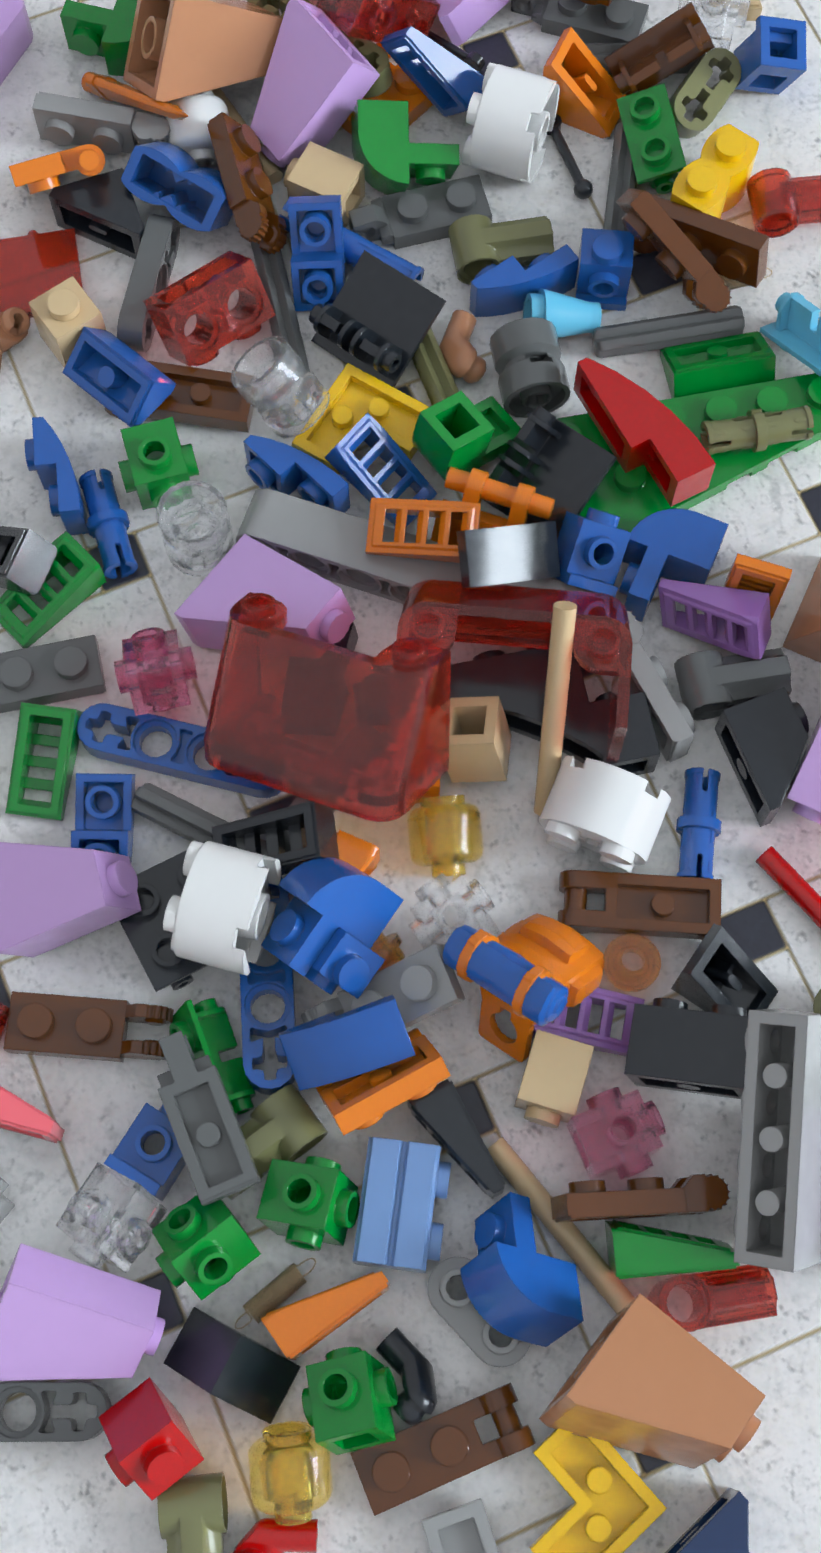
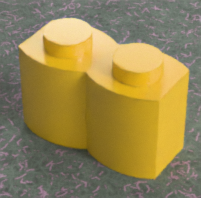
M731 124L718 128L704 143L700 159L689 163L676 177L670 201L721 219L722 213L733 208L743 198L747 190L759 141Z

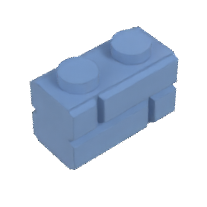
M369 1137L352 1259L354 1264L426 1273L427 1260L440 1261L444 1224L432 1222L435 1198L447 1199L451 1170L450 1162L439 1161L441 1146Z

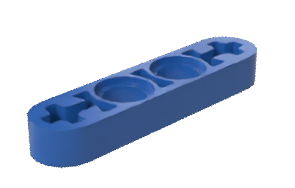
M106 703L90 706L82 712L78 719L77 732L80 741L90 755L99 759L257 798H270L278 795L285 789L289 781V767L285 754L279 747L268 742ZM106 720L110 721L115 732L127 736L131 735L130 750H125L127 745L124 738L120 736L106 734L103 742H98L92 728H102ZM132 725H135V728L133 729V731H132V733H131L130 727H131ZM158 731L169 734L172 738V746L166 754L159 757H150L142 751V742L150 733ZM209 744L220 746L226 752L223 764L214 770H204L195 764V755L198 750ZM236 752H242L243 764L253 767H260L264 759L271 760L273 770L277 774H267L264 782H258L252 769L238 766V776H231L236 768Z
M269 883L268 887L271 895L279 896V898L270 900V902L276 903L273 923L274 919L286 909L290 903L289 892L280 886ZM281 960L267 967L248 962L250 973L247 976L240 974L243 1067L249 1084L254 1090L264 1095H272L283 1087L293 1084L295 1081L281 1040L276 1037L279 1036L278 1033L296 1027L293 969ZM262 995H276L285 1003L284 1013L277 1021L261 1023L252 1015V1005ZM252 1035L267 1038L275 1037V1052L278 1062L287 1063V1067L277 1069L276 1079L266 1080L263 1070L254 1069L255 1065L264 1063L265 1045L263 1038L252 1042Z

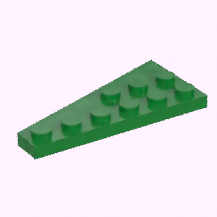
M813 373L659 400L688 427L700 443V433L706 432L700 428L703 421L746 416L748 410L761 408L762 412L765 413L808 405L812 411L814 428H807V430L812 429L814 435L810 440L768 445L765 451L753 452L752 448L710 455L716 465L708 489L670 507L644 464L625 473L618 460H616L580 515L586 517L589 507L619 516L620 520L617 527L631 532L641 520L655 512L666 509L688 510L726 490L727 485L747 474L752 476L766 469L771 461L790 451L798 452L821 440V376ZM588 413L557 418L614 455Z

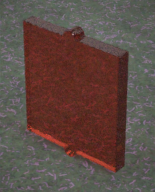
M74 228L39 234L37 231L31 230L25 236L0 239V313L10 307H19L25 310L29 317L32 318L33 314L28 302L71 276L83 288Z

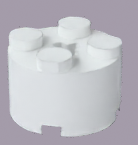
M489 63L483 79L482 93L474 92L468 106L466 123L474 125L472 135L468 136L464 146L462 165L517 181L532 183L540 170L547 150L542 148L547 131L552 132L560 93L559 84H556L557 81L508 66Z
M565 756L538 822L545 828L544 832L548 834L546 839L548 844L572 854H577L580 846L601 854L599 863L620 873H631L634 865L646 864L670 804L671 797L661 789L658 798H654L645 792L649 781L619 767L586 758L583 767L579 768L575 767L574 756Z
M192 841L187 849L183 863V875L187 876L182 894L181 896L172 895L167 904L163 919V930L173 933L171 950H174L177 957L247 976L250 973L248 962L257 963L263 947L260 945L268 935L272 924L276 903L270 902V894H267L268 884L279 886L281 862L276 858L212 841L205 843Z

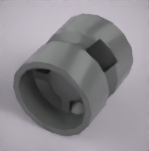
M523 318L509 322L494 332L490 337L489 345L495 370L500 375L498 385L503 407L508 414L514 417L526 418V413H532L538 405L548 412H553L569 400L571 391L565 366L560 361L561 349L556 328L552 322L544 318Z

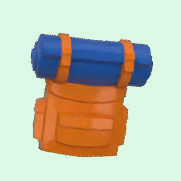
M538 913L515 923L497 937L482 929L478 931L468 925L458 927L448 938L442 954L443 962L457 971L459 977L470 983L475 982L480 985L482 996L478 1030L480 1036L518 1062H523L529 1057L535 1024L542 1027L555 1020L565 1007H575L599 987L603 975L605 956L594 944L572 927ZM504 1009L511 1013L510 1021L515 1027L516 1039H511L501 1032L495 1020L496 1013H501Z

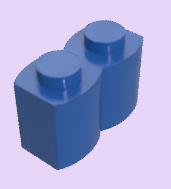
M152 142L134 146L121 177L122 183L133 195L153 205H165L177 221L193 230L210 232L229 224L233 211L229 208L220 171L199 167L186 151L171 143Z

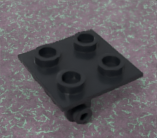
M364 250L333 304L325 306L317 304L311 310L309 321L313 324V329L316 332L311 341L346 364L349 363L386 384L395 387L446 303V300Z
M538 405L532 413H526L525 417L528 419L513 441L509 439L506 443L510 447L504 455L502 453L499 454L498 458L501 460L489 478L518 487L520 482L536 487L535 493L555 499L549 520L528 514L526 524L556 521L558 539L566 511L580 515L617 460V457L556 419L553 414ZM484 500L509 517L511 508Z
M187 850L137 874V893L142 911L119 920L155 992L171 985L173 990L184 988L193 982L194 978L191 974L209 966L177 957L174 950H171L173 933L163 930V919L167 904L172 895L181 896L187 876L183 875V863Z

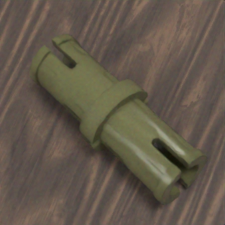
M808 405L765 413L762 412L761 408L748 410L746 416L703 421L700 428L706 432L700 433L701 444L709 455L748 448H752L753 452L765 451L768 445L810 440L813 438L814 432L812 429L807 430V428H814L812 411Z

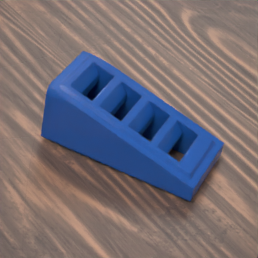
M410 26L388 34L380 42L386 52L444 117L466 112L473 93H482L484 76L414 27Z
M368 412L324 457L370 503L371 498L398 499L409 486L417 493L412 499L432 500L438 494L387 431ZM364 441L371 449L359 461L352 452ZM379 456L386 464L372 477L366 469ZM395 471L401 479L386 493L381 485ZM386 513L385 518L395 526L396 514ZM408 515V516H407V525H406V527H407L417 516H415V515Z

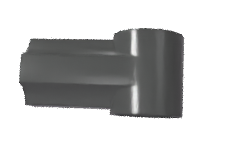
M781 648L765 650L761 660L741 655L722 657V653L719 651L707 650L688 654L674 663L682 703L685 704L693 720L696 721L719 717L724 709L785 687L788 695L792 692L791 669L788 657L784 655Z

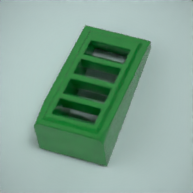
M67 531L51 543L57 548V555L39 592L48 602L43 610L29 597L31 594L6 590L0 597V626L22 648H29L107 582L99 563ZM70 562L79 570L74 577L64 569ZM52 577L63 586L58 594L46 583ZM18 605L33 618L28 626L12 612Z
M21 702L5 813L63 821L80 741L77 723L82 711ZM39 723L62 726L60 737L37 734ZM41 745L59 748L57 758L34 756V746ZM30 766L55 769L54 780L28 777ZM25 788L52 791L51 803L23 799Z
M605 1220L608 1264L619 1279L736 1269V1266H740V1263L734 1262V1249L728 1243L721 1240L617 1220Z

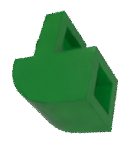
M66 0L60 17L68 48L88 56L98 55L105 57L108 74L124 76L137 0H117L113 10Z
M357 100L351 115L352 153L355 161L364 164L365 180L373 188L389 195L405 192L410 184V178H415L417 184L426 186L446 181L445 179L452 178L460 165L459 144L409 143L408 101Z
M459 391L419 413L412 436V443L445 481L451 466L471 472L472 468L480 469L481 466L498 458L500 453L505 454L510 447L506 443L509 439L513 441L521 428L493 396L474 405L462 391Z

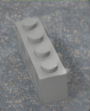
M782 1009L749 1010L748 1026L745 1033V1080L741 1096V1147L737 1160L739 1176L737 1212L733 1226L735 1237L734 1262L794 1273L819 1264L821 1260V1013Z

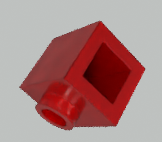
M150 1377L98 1417L112 1447L105 1454L110 1468L125 1487L135 1481L151 1501L204 1460L183 1417Z

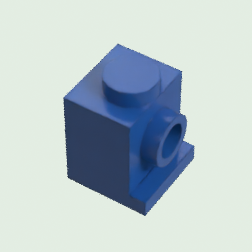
M760 15L756 19V30L734 50V55L739 60L741 66V79L735 89L779 95L806 72V21Z
M582 228L575 298L588 302H599L603 310L626 311L634 251V236L630 231Z
M591 507L588 508L586 517L566 511L557 539L561 576L554 578L571 586L615 598L619 587L614 584L631 536V532L617 527L620 517Z
M338 927L305 977L330 995L339 986L358 999L385 959Z
M145 1103L114 1153L109 1154L104 1164L160 1201L164 1200L186 1163L163 1104L157 1110L148 1103ZM152 1134H161L165 1139L162 1151L156 1155L146 1154L144 1143L147 1138Z

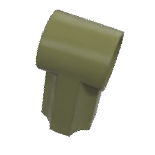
M475 214L459 218L450 225L448 230L458 280L471 285V281L474 280L475 276L483 268L491 264L498 265L511 256H514L522 267H526L539 255L555 252L552 225L547 216L492 223V220L487 216Z
M294 1084L287 1085L269 1096L250 1114L251 1119L241 1126L260 1179L269 1172L272 1159L293 1162L311 1150L328 1134V1131ZM248 1188L228 1196V1198L233 1200Z
M223 1472L183 1476L157 1497L159 1529L161 1538L163 1540L166 1539L167 1553H224L223 1533H227L228 1501Z

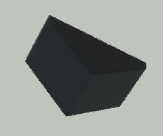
M123 168L52 189L49 199L59 227L136 259L144 226L132 193L121 181L124 172Z
M717 924L712 925L671 987L672 990L703 1011L711 1012L712 1005L725 1004L747 1010V1016L749 1010L767 1009L778 993L776 987L729 933Z
M196 1307L192 1309L164 1361L165 1365L206 1392L269 1424H272L301 1368L296 1363Z

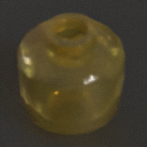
M465 795L420 798V807L413 809L408 814L407 825L411 860L418 866H431L432 878L466 875L465 863L476 862L483 856L481 813L477 806L465 803Z
M281 1422L269 1425L262 1430V1437L256 1440L248 1450L250 1493L254 1507L265 1514L274 1515L275 1522L279 1525L293 1526L306 1523L313 1518L312 1511L325 1505L332 1495L330 1451L316 1443L312 1426L306 1422Z

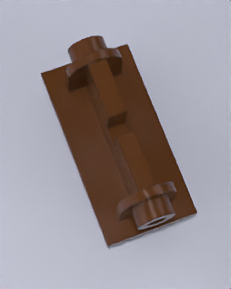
M690 2L606 56L604 60L613 74V78L622 95L625 94L627 96L653 87L715 46L695 7Z

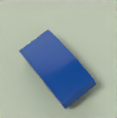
M341 195L289 197L287 205L292 249L290 266L295 311H311L317 304H322L323 306L333 304L345 284Z
M566 244L552 254L544 253L539 255L530 263L526 270L514 256L509 257L498 265H488L471 281L469 310L475 317L505 315L523 311L526 295L528 293H538L541 288L565 294L575 288L579 258Z
M33 417V438L25 439L24 444L28 470L37 471L44 490H48L52 516H61L66 531L70 535L89 534L86 525L88 517L84 499L69 457L58 436L43 417Z
M250 435L243 441L247 464L245 465L246 472L261 489H268L270 487L272 490L288 495L297 489L303 500L344 513L350 508L349 484L319 460L301 450L269 438Z
M76 773L75 830H71V848L94 849L129 856L130 863L132 862L135 812L132 810L131 805L135 793L136 774Z
M393 994L338 1016L335 1015V1012L278 1033L300 1091L351 1078L416 1055Z

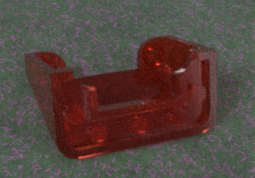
M249 592L235 603L229 612L204 732L206 761L209 765L219 770L365 820L386 822L402 817L449 769L451 651L429 645L420 638L405 637L396 640L376 657H372L283 630L287 625V607L269 594Z

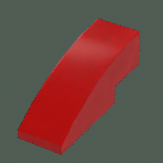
M589 358L578 361L573 390L614 456L617 457L625 473L644 464L670 507L708 489L716 463L698 438L669 408L644 388L615 370Z

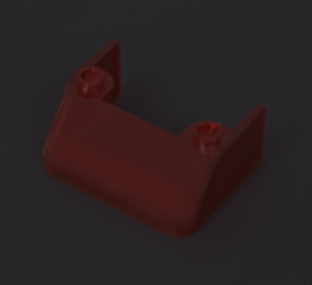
M435 579L424 580L415 584L405 597L398 622L389 704L391 741L402 742L411 659L433 660L440 658L452 648L454 642L549 650L553 604L557 601H570L577 605L572 651L575 659L588 672L612 676L607 760L618 761L628 728L633 647L629 617L625 606L617 598L603 593L508 585L462 588V582Z

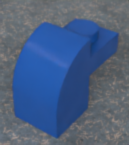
M687 509L661 510L641 520L631 531L622 562L629 564L619 588L620 593L627 595L623 610L626 608L628 612L632 611V615L636 616L635 620L643 622L661 577L669 580L705 584L729 524Z
M331 857L312 859L294 868L278 884L294 897L286 909L274 919L270 932L260 946L305 977L338 927L371 949L403 902V899L376 879L341 859Z
M509 1192L475 1219L474 1239L478 1248V1255L463 1266L460 1272L470 1301L489 1325L510 1338L547 1347L584 1321L576 1264L536 1253L529 1197Z

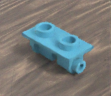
M788 292L783 293L775 304V309L778 311L776 322L760 327V332L780 346L782 350L790 353L817 375L821 376L820 309L798 292L791 294Z

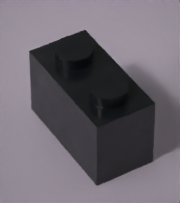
M654 998L653 1005L635 1003L624 1074L636 1086L741 1099L745 1080L747 1010L725 1004L712 1005L711 1012L688 1010L686 1002L671 998Z

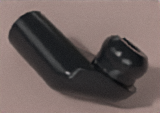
M396 1327L375 1350L402 1379L404 1390L398 1395L397 1405L393 1406L394 1411L404 1422L409 1425H415L422 1420L425 1413L431 1415L438 1402L434 1371L431 1363Z

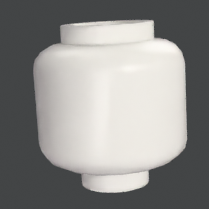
M212 90L172 100L170 103L178 106L188 117L183 120L166 117L171 130L169 133L170 139L167 143L176 145L186 151L199 167L212 168L216 166L217 159L207 124L209 120L221 112L229 116L227 105L221 98L215 96Z

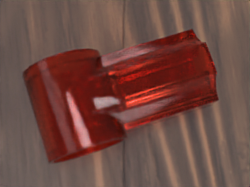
M769 168L754 174L746 183L754 230L756 232L767 235L769 238H776L792 232L798 224L821 222V175L791 178L788 170Z
M748 1264L736 1266V1269L705 1271L668 1277L658 1281L651 1289L647 1298L687 1332L777 1316L778 1297L773 1276L768 1268ZM674 1287L684 1289L690 1295L693 1302L692 1313L685 1322L676 1320L670 1314L667 1307V1297Z

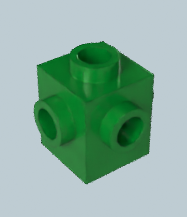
M173 417L120 430L128 457L127 460L118 462L126 493L137 491L143 510L150 508H172L183 500L194 497L189 477L199 475V470L191 443L180 445Z
M308 1156L305 1164L272 1159L256 1218L277 1235L286 1236L285 1242L297 1248L320 1251L322 1243L344 1246L347 1230L355 1225L359 1214L360 1198L357 1192L358 1187L341 1171L342 1166L339 1163L327 1158Z
M196 1195L187 1203L173 1209L165 1220L151 1230L164 1251L155 1259L165 1275L176 1288L187 1282L201 1301L217 1288L228 1283L236 1273L261 1255L240 1222L222 1199L203 1206L198 1195Z
M343 1347L332 1350L325 1355L326 1361L306 1366L308 1388H304L302 1391V1404L309 1425L314 1427L317 1444L336 1455H341L396 1440L391 1407L397 1405L398 1395L396 1383L389 1367H384L381 1362L358 1347Z

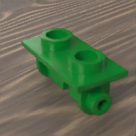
M665 83L616 99L637 183L640 185L648 182L651 188L662 195L672 192L674 181L678 176L677 172H680L686 166Z
M215 998L203 1000L194 1006L191 999L187 1000L173 1015V1021L169 1027V1035L182 1031L183 1035H186L195 1059L209 1055L212 1064L219 1071L236 1116L253 1110L254 1105L251 1098L256 1096V1093L247 1081L242 1056L222 1062L219 1053L235 1049L238 1046L225 1007H218Z

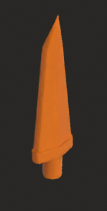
M87 72L82 77L81 84L83 89L102 99L119 102L172 119L183 120L188 117L178 106L169 102L154 100L140 90L123 84L115 78L94 72Z

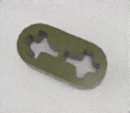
M715 48L708 51L692 66L669 99L679 138L689 139L706 129L737 87L741 79V66L739 60L731 51L725 48ZM717 66L721 70L719 74L720 81L710 88L706 83L713 73L712 68ZM696 99L700 103L693 112L692 116L694 119L688 121L684 117L687 110L685 106Z

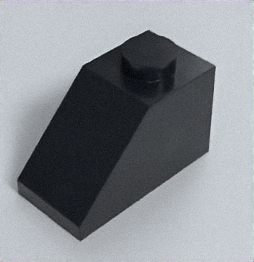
M785 687L724 709L715 726L716 734L760 827L770 824L780 809L809 737L807 734L809 732V723L805 711L798 702L792 703Z

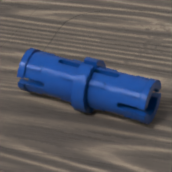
M95 469L90 470L79 478V485L83 491L90 516L86 523L88 533L91 537L96 538L104 576L116 579L115 567L119 566L121 578L132 575L138 569L127 534L130 524L129 517L125 510L120 509L113 484L112 472L107 469H100L101 481L98 482Z
M702 767L685 770L683 816L678 817L676 832L681 835L679 871L677 873L679 877L714 878L712 875L715 837L721 834L722 824L716 818L718 786L721 773L709 768L707 777H703L704 768Z

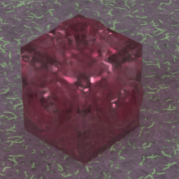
M158 627L146 628L135 632L131 638L122 640L123 660L114 661L115 674L120 693L130 692L135 716L191 705L188 680L197 679L198 675L191 646L181 648L177 629L164 631Z
M619 1087L606 1090L586 1100L589 1110L571 1117L566 1125L590 1180H595L613 1171H617L620 1180H623L653 1167L650 1156L657 1153L663 1147L659 1136L666 1134L663 1120L653 1101L650 1100L644 1103L638 1089L622 1096ZM612 1127L623 1129L627 1135V1140L618 1139L613 1134Z

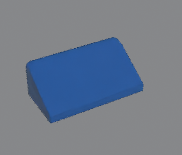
M85 326L62 372L129 427L141 425L165 401L177 385L111 332Z

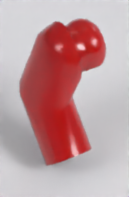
M260 1519L235 1546L233 1553H317L318 1519Z

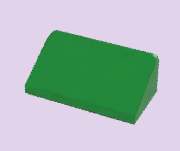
M758 331L660 349V358L671 398L775 380L776 355Z

